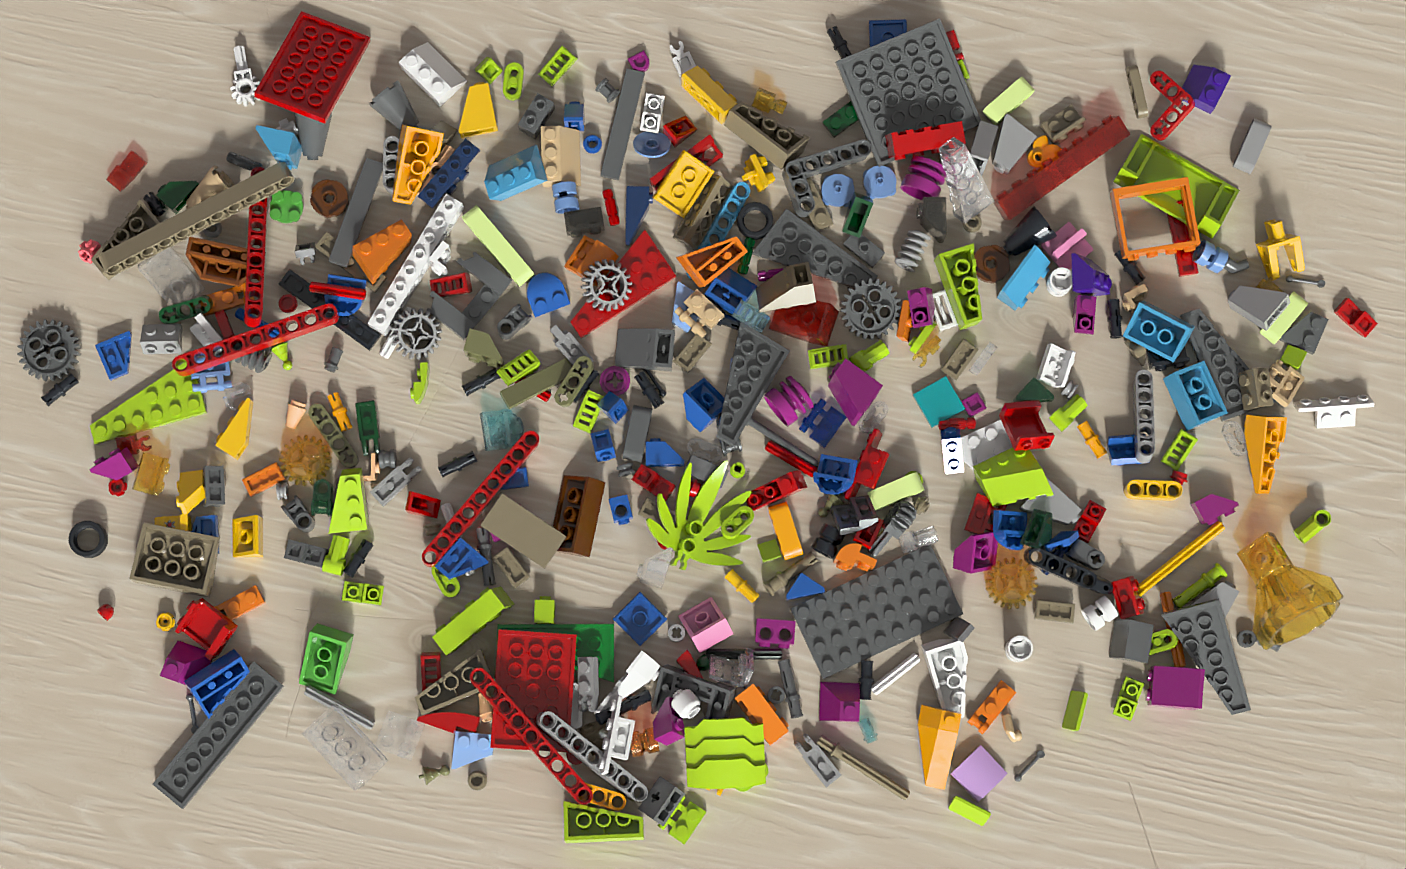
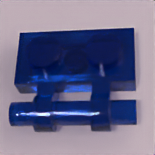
M820 398L818 403H815L814 407L811 408L812 411L807 418L804 417L801 421L802 425L799 427V430L805 433L808 428L811 429L813 432L809 438L825 449L847 417L832 406L826 412L823 407L827 402ZM819 414L823 418L818 425H815L813 421Z

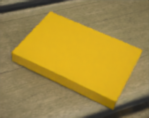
M682 150L652 198L684 219L714 173V170L687 151Z

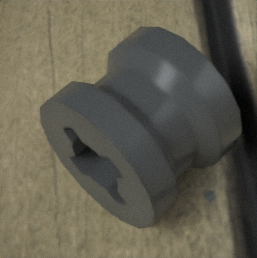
M379 450L380 469L389 466L396 468V450Z

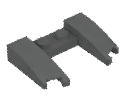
M476 252L472 253L474 257L465 261L460 258L456 261L484 284L464 311L461 313L434 291L430 293V297L434 298L432 308H427V311L432 316H435L437 320L462 340L467 338L469 329L476 327L512 283L509 277Z
M668 664L660 668L651 709L652 714H655L657 711L659 712L667 697L673 698V694L676 691L690 689L699 700L709 703L705 719L729 718L736 687L721 682L714 683L684 672L685 670Z

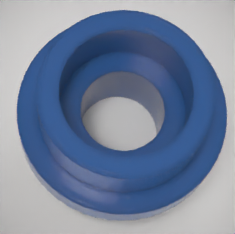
M589 135L584 139L583 147L586 152L595 154L600 151L602 141L596 135ZM595 142L596 146L590 147L589 144Z

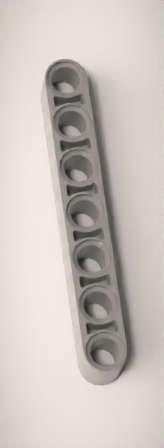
M546 711L536 716L535 723L538 728L628 799L643 801L647 798V787L612 759L610 760V772L601 775V769L598 768V765L604 753L557 715ZM545 715L550 718V723L547 726L542 722ZM560 727L565 730L563 738L558 736V729ZM575 739L580 741L578 750L573 747ZM591 751L595 753V760L593 762L588 759V754ZM621 775L625 777V784L623 786L618 782ZM636 787L640 789V795L637 798L633 793Z

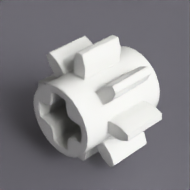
M285 118L278 121L280 126L276 129L293 132L295 135L298 134L293 120L289 122Z

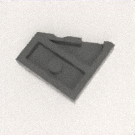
M1310 312L1283 334L1279 340L1313 355L1329 319Z

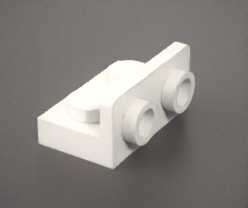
M444 241L441 242L429 257L431 270L439 276L441 274L444 276L448 275L447 268L444 265L451 258L450 247Z
M201 313L194 317L197 323L190 327V330L203 346L223 340ZM223 349L217 350L215 356L222 352Z

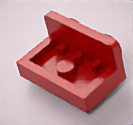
M1134 576L1111 582L1113 584L1112 592L1121 619L1145 613V602L1139 596L1138 590H1140L1137 579H1134Z

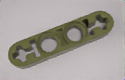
M313 404L308 410L310 418L340 462L346 468H354L359 462L358 455L324 406ZM314 409H322L320 414L325 420L321 422L317 415L313 417V414H315ZM325 424H333V431L331 433L323 431ZM336 439H343L344 446L342 448L336 449L334 447ZM348 447H349V450L346 451V452L348 453V455H349V456H353V455H354V458L352 459V460H353V463H352V464H350L349 462L345 463V461L347 460V458H346L345 455L342 453V452H344Z

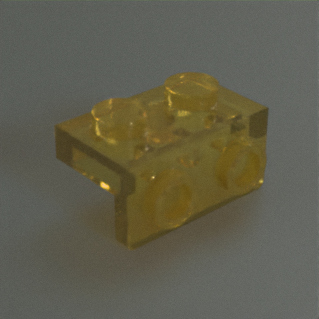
M143 452L132 490L153 496H158L159 493H162L165 485L163 478L165 474H168L170 468L169 459Z

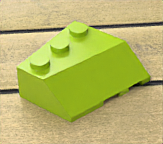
M1012 447L973 466L976 481L993 507L1015 503L1017 500L1024 498L1031 500L1041 495L1053 496L1043 469L1030 449L1015 451Z

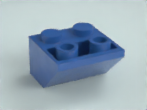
M728 267L713 280L705 292V297L737 318L756 290L757 285Z

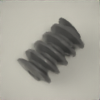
M236 343L233 349H241L242 343ZM263 349L260 353L257 351L235 359V362H241L244 367L248 365L250 370L255 369L256 373H261L267 368L272 358V353L265 356L266 350Z

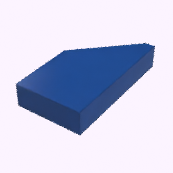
M519 468L501 490L529 487L527 468ZM511 469L506 470L504 474L510 473ZM497 483V484L493 487V489H494V488H497L498 485H499V483Z
M1078 531L1059 532L1045 544L1046 551L1050 552L1056 546L1066 547L1071 545L1078 539Z

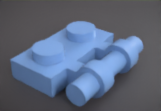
M197 358L196 362L202 363L205 358ZM229 361L191 374V379H199L200 384H192L193 392L200 391L201 393H206L207 390L218 389V391H224L227 388H232L231 381H224L223 376H230L231 374ZM216 377L217 382L206 383V378Z

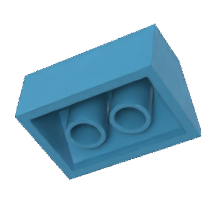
M256 125L255 129L277 163L285 162L290 170L292 168L298 169L302 148L295 134Z
M531 146L489 165L484 180L489 199L502 201L548 181L538 146Z
M1036 245L1033 246L997 296L1000 301L1014 311L1018 307L1022 308L1028 301L1026 298L1029 292L1033 294L1039 286L1037 283L1040 277L1044 279L1050 271L1048 266L1051 262Z
M1141 301L1123 337L1175 362L1195 326L1146 301Z
M1205 361L1176 371L1163 378L1186 431L1228 413Z

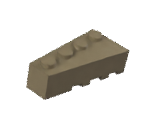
M743 102L738 103L730 109L724 126L782 170L788 162L793 161L804 152L810 138L805 134L801 136L795 133V129L789 126L785 128L778 124V120L762 116L763 113Z
M141 199L137 202L136 208L125 217L126 220L122 225L115 229L109 241L106 240L91 259L108 280L114 276L106 275L99 256L114 246L160 223Z
M481 649L414 697L422 716L479 692L469 678L472 670L483 668L492 677ZM477 671L473 674V679L478 683L482 682L484 675L482 672Z

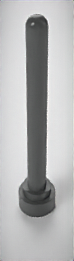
M753 416L750 417L746 426L750 425L799 458L815 467L818 466V460L754 420Z

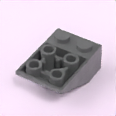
M657 328L618 329L615 366L672 372L675 330Z

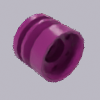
M921 156L912 157L911 165L908 167V171L911 174L904 176L900 186L901 190L921 201L937 202L941 192V188L938 185L945 183L944 178H947L948 169L931 159Z
M790 375L785 378L788 385L783 381L779 383L782 390L781 393L777 389L772 388L764 395V399L771 410L787 427L798 419L795 412L796 409L804 415L806 413L804 406L809 410L814 407L808 392Z

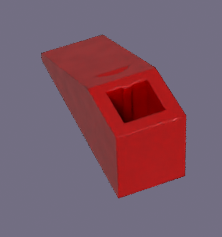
M801 470L791 471L752 490L746 502L748 507L755 511L808 487Z

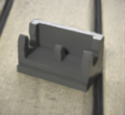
M204 466V507H220L225 505L224 466Z

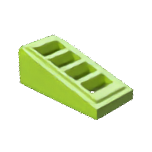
M561 46L538 75L553 87L578 58L567 48ZM564 54L569 58V60L566 61L564 58L561 57V55ZM560 60L564 66L561 67L556 61ZM552 65L559 70L558 73L551 68ZM547 70L555 76L553 79L546 74Z
M846 344L808 350L810 369L834 367L838 362L842 364L845 358L848 360ZM837 351H841V360H838ZM830 352H833L834 361L830 359ZM822 353L826 354L827 362L823 363ZM814 354H818L819 364H815Z
M529 349L501 367L496 373L507 386H510L537 371L540 361ZM507 371L511 373L512 378L507 374Z
M587 390L573 427L591 434L601 409L597 404L589 401V399L592 398L600 402L604 396ZM586 405L596 408L595 412L587 409ZM583 412H585L587 414L592 415L593 418L590 419L586 416H583L582 414ZM580 419H582V420H584V421H586V422H589L590 425H589V426L584 425V424L580 423L579 421H580Z
M1180 428L1162 457L1161 462L1178 471L1198 439ZM1182 436L1185 437L1190 441L1189 444L1182 441L1180 438ZM1180 443L1186 447L1185 451L1177 447L1176 444ZM1173 449L1181 453L1182 456L1179 457L1172 453ZM1169 455L1178 460L1177 464L1167 459Z

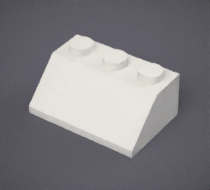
M428 42L412 49L399 61L401 69L439 107L467 82Z

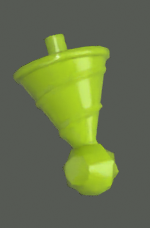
M279 343L270 351L283 361L282 366L285 370H290L293 365L288 360V343Z

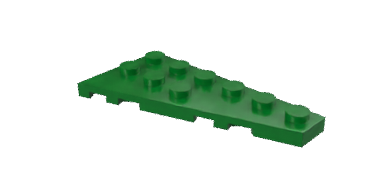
M497 624V640L498 630L577 635L574 670L578 671V657H597L598 678L614 683V624Z

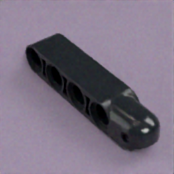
M1031 547L1024 552L1026 563L1078 587L1087 588L1102 594H1111L1113 591V584L1107 579L1043 549ZM1034 551H1036L1038 554V559L1036 561H1032L1031 554ZM1051 559L1055 561L1053 569H1050L1048 565ZM1068 567H1071L1072 569V575L1070 577H1067L1066 575V569ZM1085 575H1088L1089 582L1085 585L1083 583V577Z

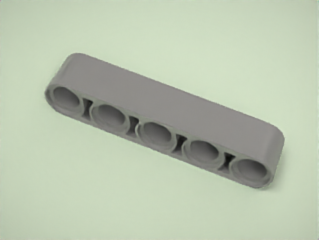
M1140 370L1133 381L1135 458L1140 463H1148L1155 452L1153 376L1148 370ZM1143 379L1147 383H1141L1139 380ZM1139 397H1145L1147 401H1143ZM1140 414H1144V415H1146L1148 418H1146V419H1145V418H1142V417L1140 416ZM1140 432H1146L1149 436H1143ZM1141 450H1147L1149 454H1144Z

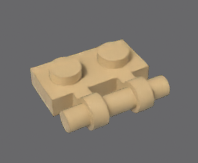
M698 289L684 301V304L688 307L686 311L681 307L675 310L679 320L692 328L691 331L694 334H698L701 338L707 334L703 329L705 325L712 329L724 317V314ZM694 313L701 320L696 323L690 316Z
M1276 360L1275 364H1272L1269 368L1270 384L1273 390L1272 397L1282 406L1287 407L1305 377L1291 366L1284 370L1282 368L1283 362ZM1276 376L1280 377L1279 382L1274 380Z

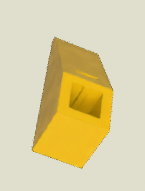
M250 398L243 400L237 408L239 411L235 417L232 416L229 419L227 429L224 433L221 432L216 439L217 443L215 446L237 460L249 445L253 401Z

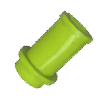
M736 462L731 466L730 474L734 478H741L745 474V467L742 463ZM735 468H740L741 471H740V473H739V472H736L734 469H735Z

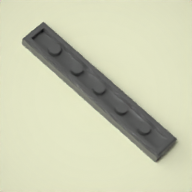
M626 69L602 166L601 177L618 181L620 179L645 72Z
M366 158L329 262L348 267L353 246L357 243L382 175L383 163Z

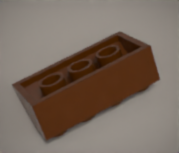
M563 475L553 528L564 534L566 539L557 552L590 557L606 482L591 477Z

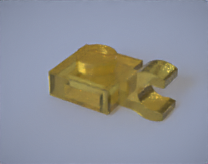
M758 88L752 107L767 113L773 109L783 114L788 102L781 99L776 100V94Z
M935 335L920 352L913 356L912 360L914 361L918 357L921 358L923 362L919 367H924L927 362V356L930 353L934 355L941 348L939 346L941 339Z

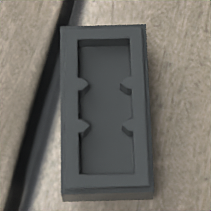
M862 234L860 238L850 235L843 244L872 268L885 254L884 251Z

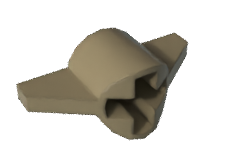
M1125 341L1124 343L1129 348L1132 356L1141 366H1144L1146 348L1133 341Z

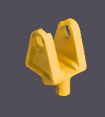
M1276 219L1264 222L1268 239L1257 243L1256 247L1268 279L1273 281L1280 278L1276 250H1279V246L1284 245L1293 271H1304L1305 266L1300 236L1285 234L1281 220L1276 221Z

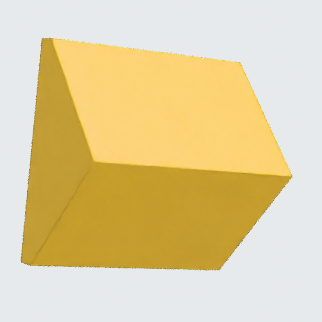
M259 515L232 519L233 557H263V518Z

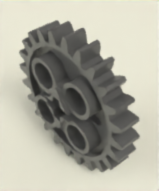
M868 278L867 283L860 279V285L854 282V289L847 288L850 294H843L846 301H840L841 304L845 305V308L839 309V311L845 313V315L841 316V319H847L844 326L851 325L849 332L856 330L855 336L858 337L862 333L863 339H866L867 335H869L871 340L874 339V335L880 339L882 332L888 335V328L894 330L892 323H899L895 319V317H900L897 310L901 309V306L896 304L901 299L894 298L897 292H890L893 286L889 285L886 287L885 281L879 285L878 278L875 279L874 283L871 278ZM877 291V299L871 301L869 298L870 293ZM862 294H864L867 302L871 306H874L873 311L879 318L880 323H877L874 315L871 312H867V310H869V307L863 301L861 297ZM857 301L862 303V308L859 311H855L853 308L854 303ZM887 307V315L881 317L879 314L880 309ZM871 317V325L865 327L863 324L864 319Z
M44 319L43 325L37 321L36 328L30 325L31 332L24 331L26 338H20L23 345H17L18 348L22 349L17 355L23 357L19 360V363L25 364L23 369L29 370L28 374L31 376L35 374V378L38 380L42 376V379L46 382L48 377L55 381V376L62 379V373L69 375L67 369L74 370L75 368L72 363H79L75 356L81 355V353L76 351V349L81 348V345L75 344L79 341L78 337H73L75 331H69L70 327L68 325L63 327V322L61 321L56 325L54 319L51 320L50 324ZM54 334H58L57 341L51 342V337ZM40 341V347L34 350V343ZM49 347L52 348L50 349V354L47 353ZM61 351H65V357L58 359V354ZM46 358L48 361L46 366L41 367L40 362Z

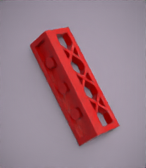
M710 134L687 151L702 163L707 162L705 165L708 167L723 157ZM709 148H712L717 154L713 159L704 158L705 151ZM676 160L650 178V184L655 191H657L658 186H660Z

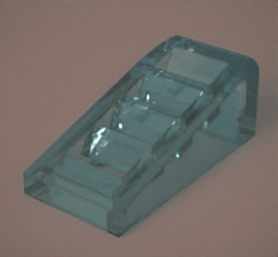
M741 300L732 315L759 333L763 331L770 320V316L759 312L757 308Z

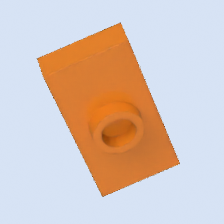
M903 300L896 336L902 341L909 342L913 324L909 300Z
M277 462L242 479L250 497L286 480Z

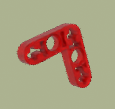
M1158 70L1150 76V83L1172 102L1150 129L1152 137L1162 141L1193 110L1195 100L1167 74ZM1160 77L1166 85L1163 86L1160 82H1157L1156 78ZM1171 87L1177 88V93L1174 96L1168 95V90ZM1184 99H1185L1186 101L1188 100V103H1189L1188 106H1186V105H1184V104L1182 103V101H1183ZM1178 107V108L1181 109L1183 112L1180 113V112H1179L1177 109H1175V108ZM1177 113V119L1169 122V114ZM1165 121L1169 125V127L1164 125L1163 122ZM1158 128L1162 129L1163 131L1161 135L1157 134L1158 132L1156 130Z

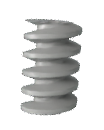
M910 230L907 233L908 237L904 239L905 244L901 246L902 251L898 252L899 257L895 258V263L906 271L915 272L912 267H918L915 260L922 259L918 253H925L921 247H927L928 244L924 240H931V237L921 231Z

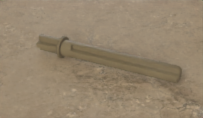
M821 735L816 744L830 752V756L834 755L901 799L906 800L908 798L909 790L839 745V742L836 744Z

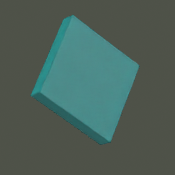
M946 376L912 395L931 428L937 426L939 421L947 420L965 410Z

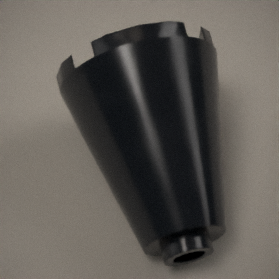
M1033 206L1003 241L1005 243L1003 248L1009 256L1012 253L1014 256H1017L1032 249L1034 245L1039 246L1054 239L1057 235L1050 228L1048 222L1038 209Z

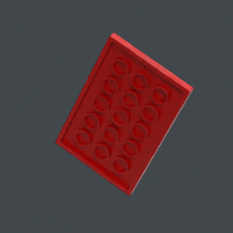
M301 11L255 90L254 97L325 124L366 51L371 37Z
M498 630L495 682L557 752L569 753V751L538 728L535 718L539 713L549 711L571 726L577 635ZM494 687V697H495V696L497 695V689ZM502 701L499 708L502 712H508L510 704L507 701ZM493 708L490 748L530 750ZM547 715L542 719L545 726L550 723V718ZM515 716L512 720L513 725L516 727L522 726V717ZM560 727L558 729V736L563 738L565 730ZM531 730L528 731L526 739L529 742L535 741L536 733ZM542 745L539 751H549V748Z

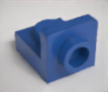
M609 429L590 434L598 462L616 458Z

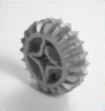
M606 259L602 260V264L596 261L595 266L589 265L590 271H584L587 278H581L582 282H586V285H582L581 289H586L587 291L582 295L589 296L586 302L590 303L593 301V308H596L599 304L598 308L600 311L604 307L606 311H611V306L614 310L618 309V304L623 306L624 301L622 299H629L625 293L632 292L631 289L627 288V286L632 285V282H627L626 280L631 275H624L627 269L622 268L620 270L621 263H617L614 266V260H610L608 263ZM609 270L614 275L607 278L604 274L601 275L599 271ZM594 277H596L595 280L598 283L596 290H593ZM619 280L620 290L617 294L618 291L615 288V284ZM604 282H609L608 288L602 290L605 286ZM603 293H607L614 299L611 301H604L600 299L598 296Z
M412 308L411 315L408 310H405V317L402 314L397 315L401 320L400 322L393 320L397 327L390 328L391 331H396V334L390 335V338L396 337L397 340L392 342V345L399 344L396 351L399 352L403 349V357L409 353V359H413L414 354H416V359L419 360L422 353L423 357L427 358V351L431 354L434 353L432 346L435 348L439 347L435 340L441 341L442 339L436 336V334L442 333V330H436L435 328L440 323L433 324L432 321L436 317L432 316L429 319L430 312L427 311L423 315L422 308L418 310V314H416V309ZM416 318L411 329L402 328L407 320ZM422 320L429 326L431 334L422 329ZM417 328L419 330L418 332H420V335L424 336H418L415 339L413 338L412 333L409 332L416 331ZM401 334L409 337L410 348L403 342ZM419 340H429L424 348L416 350Z

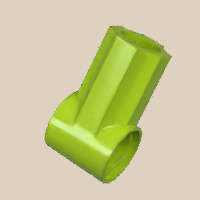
M879 340L867 349L858 351L849 360L866 372L874 366L873 364L889 355L890 352L885 343Z
M1076 394L1063 407L1055 411L1049 419L1062 432L1088 405L1081 396Z
M1318 510L1312 513L1293 533L1299 541L1305 544L1320 530L1330 524V513L1326 510ZM1318 514L1324 516L1325 521L1323 524L1318 523Z
M333 535L329 553L325 556L323 562V572L342 576L350 539Z

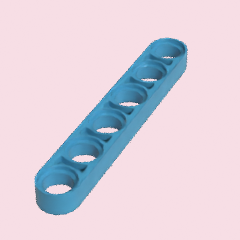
M739 182L734 184L698 249L712 245L709 241L712 234L718 236V242L725 240L750 194V187L747 183ZM739 185L745 188L743 196H739L736 192ZM729 202L736 204L735 212L728 210L727 205ZM720 218L727 220V227L724 229L718 225Z

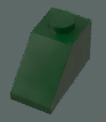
M197 181L168 182L159 188L156 196L172 212L177 214L186 205V200L199 183Z
M854 192L847 209L842 232L860 238L873 206L872 198Z

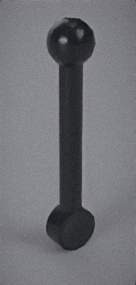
M642 369L647 372L659 390V395L661 397L666 396L667 392L661 388L650 370Z

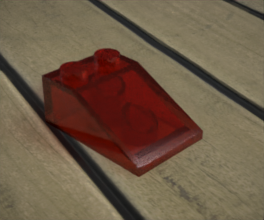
M821 301L808 305L776 309L769 329L811 344L827 347L839 311L831 303Z

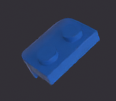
M541 272L530 279L526 288V296L535 317L570 304L565 288L557 276L548 272Z
M328 274L327 284L366 290L367 279ZM327 294L324 296L325 303L333 304L340 316H349L355 313L364 303V300Z
M821 454L818 472L813 473L814 482L817 483L822 493L830 495L843 493L854 482L858 461Z
M994 510L993 534L999 544L1010 550L1024 549L1023 546L1026 542L1030 541L1032 532H1027V512Z

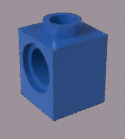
M627 494L610 498L609 504L614 523L619 525L630 523L633 516ZM619 506H624L627 509V512L622 516L616 514V509Z

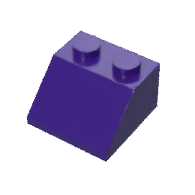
M1193 65L1182 88L1193 97L1195 107L1211 114L1231 75L1215 67Z
M1071 253L1073 291L1085 296L1109 295L1112 286L1109 275L1091 259Z

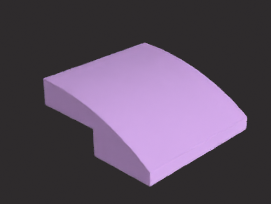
M981 745L951 773L977 803L1008 774Z

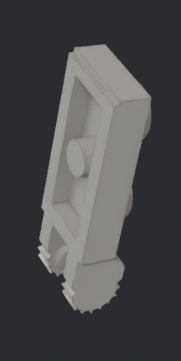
M411 457L402 465L397 466L370 491L383 507L422 470L420 466H417L408 475L403 472L413 463L414 460Z
M578 657L580 696L578 699V709L580 712H585L588 709L590 712H596L598 708L599 679L597 657Z
M805 733L803 735L804 740L812 747L811 750L806 753L799 742L795 741L793 744L803 755L802 758L824 786L828 787L841 774L821 748Z

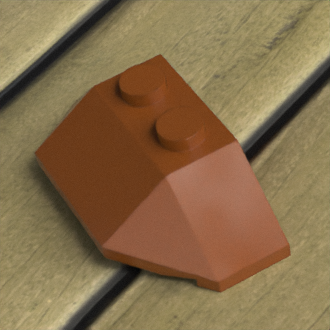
M189 237L185 255L200 279L237 287L246 282L247 248ZM258 262L251 263L253 265H259Z

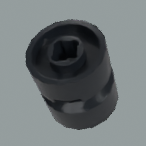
M824 523L819 531L820 537L815 538L811 548L823 556L833 559L838 550L836 546L842 543L845 534L840 535L838 529Z

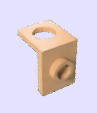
M371 453V476H363V481H377V473H380L381 469L379 462H377L376 453Z

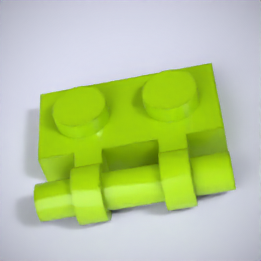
M683 796L665 825L658 824L657 826L662 830L665 829L667 824L672 826L668 834L685 845L706 814V811L691 801L687 807L683 806L682 802L686 798ZM679 809L683 813L675 822L671 818Z

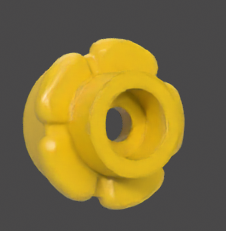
M169 612L160 613L156 621L157 627L161 628L162 631H169L175 625L174 616Z

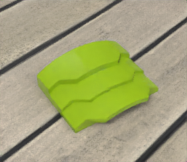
M744 717L703 719L697 726L684 727L687 787L731 789L766 784L763 723L751 724Z

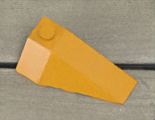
M402 124L392 201L412 204L422 186L423 180L431 170L433 162L441 151L444 133Z
M1246 415L1244 435L1256 494H1268L1270 492L1275 474L1274 462L1280 457L1278 448L1280 442H1284L1287 417Z
M921 704L917 724L925 785L945 789L961 713Z

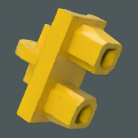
M753 154L744 162L746 167L743 169L746 174L741 178L743 181L749 180L751 185L755 184L758 193L764 191L768 185L775 181L772 172L764 173L762 169L767 166V160L764 156L757 157L756 154Z

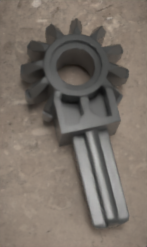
M902 500L893 505L883 520L882 532L875 539L871 549H868L870 554L877 556L892 536L898 539L906 529H909L917 513V510L911 503Z

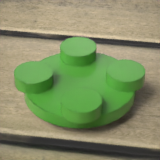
M287 190L278 191L273 194L270 202L271 219L285 224L299 221L304 208L302 195L299 192Z

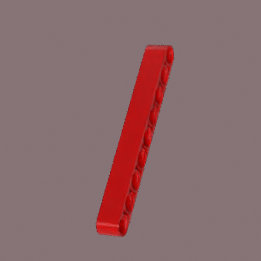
M256 167L251 171V176L265 169ZM267 198L249 206L244 322L252 328L261 324L263 313ZM254 228H259L260 231H255V230H253V229H254ZM253 245H258V246H260V247H259V248H254V247H252V246H253ZM258 262L259 265H253L251 263ZM256 279L259 282L254 283L251 280ZM254 296V297H257L258 299H257V300H252V299H250V297ZM250 314H256L257 317H254V318H253V317H250L249 315H250Z
M324 304L178 355L173 359L172 367L178 375L188 376L331 326L339 320V313L333 304ZM333 311L334 315L331 318H327L325 313ZM314 317L316 321L313 324H307L308 318ZM295 323L298 325L295 330H288L291 324ZM273 330L279 331L276 337H271L270 333ZM254 337H261L258 343H252ZM236 343H242V347L239 350H234L233 347ZM223 349L224 353L221 356H215L217 350ZM199 356H205V360L202 363H197L196 360ZM186 362L187 366L184 369H178L180 363Z
M527 431L521 436L422 553V562L425 566L435 567L539 445V435L535 431ZM531 436L536 439V442L533 445H529L525 442V439ZM521 451L524 456L521 459H515L513 453ZM508 465L511 468V472L504 474L500 470L501 467ZM496 480L499 485L497 488L492 489L488 486V482ZM483 494L486 497V501L478 503L475 500L476 496ZM471 509L474 515L471 518H466L463 515L464 510ZM455 523L461 526V530L457 533L450 530L451 525ZM441 538H445L449 541V544L443 548L438 545V541ZM428 553H433L436 559L433 562H427L425 556Z
M483 668L472 670L469 678L474 687L577 803L583 805L590 803L593 798L591 789ZM477 671L482 672L484 675V680L479 683L473 679V674ZM489 686L497 689L495 697H489L486 694ZM502 701H507L510 704L508 712L500 710L499 705ZM515 716L522 717V726L516 727L513 725L512 720ZM530 730L536 733V739L533 742H529L526 739V733ZM542 745L549 748V754L546 757L539 754V748ZM555 760H559L562 763V769L558 772L552 768V763ZM568 775L575 777V784L573 786H568L565 783V778ZM581 790L588 792L589 796L585 801H581L578 798V793Z

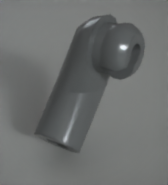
M1228 256V260L1223 268L1230 273H1237L1248 269L1249 263L1246 259L1235 262Z

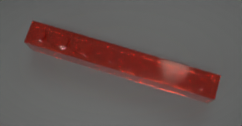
M1111 115L1105 117L1101 125L1098 127L1095 125L1086 131L1087 134L1084 137L1079 136L1074 139L1070 147H1064L1057 151L1056 157L1043 161L1041 163L1042 167L1029 171L1026 174L1027 177L1022 181L1019 179L1012 183V188L1008 191L1003 190L996 195V199L992 202L1004 220L1013 219L1131 135L1121 118Z

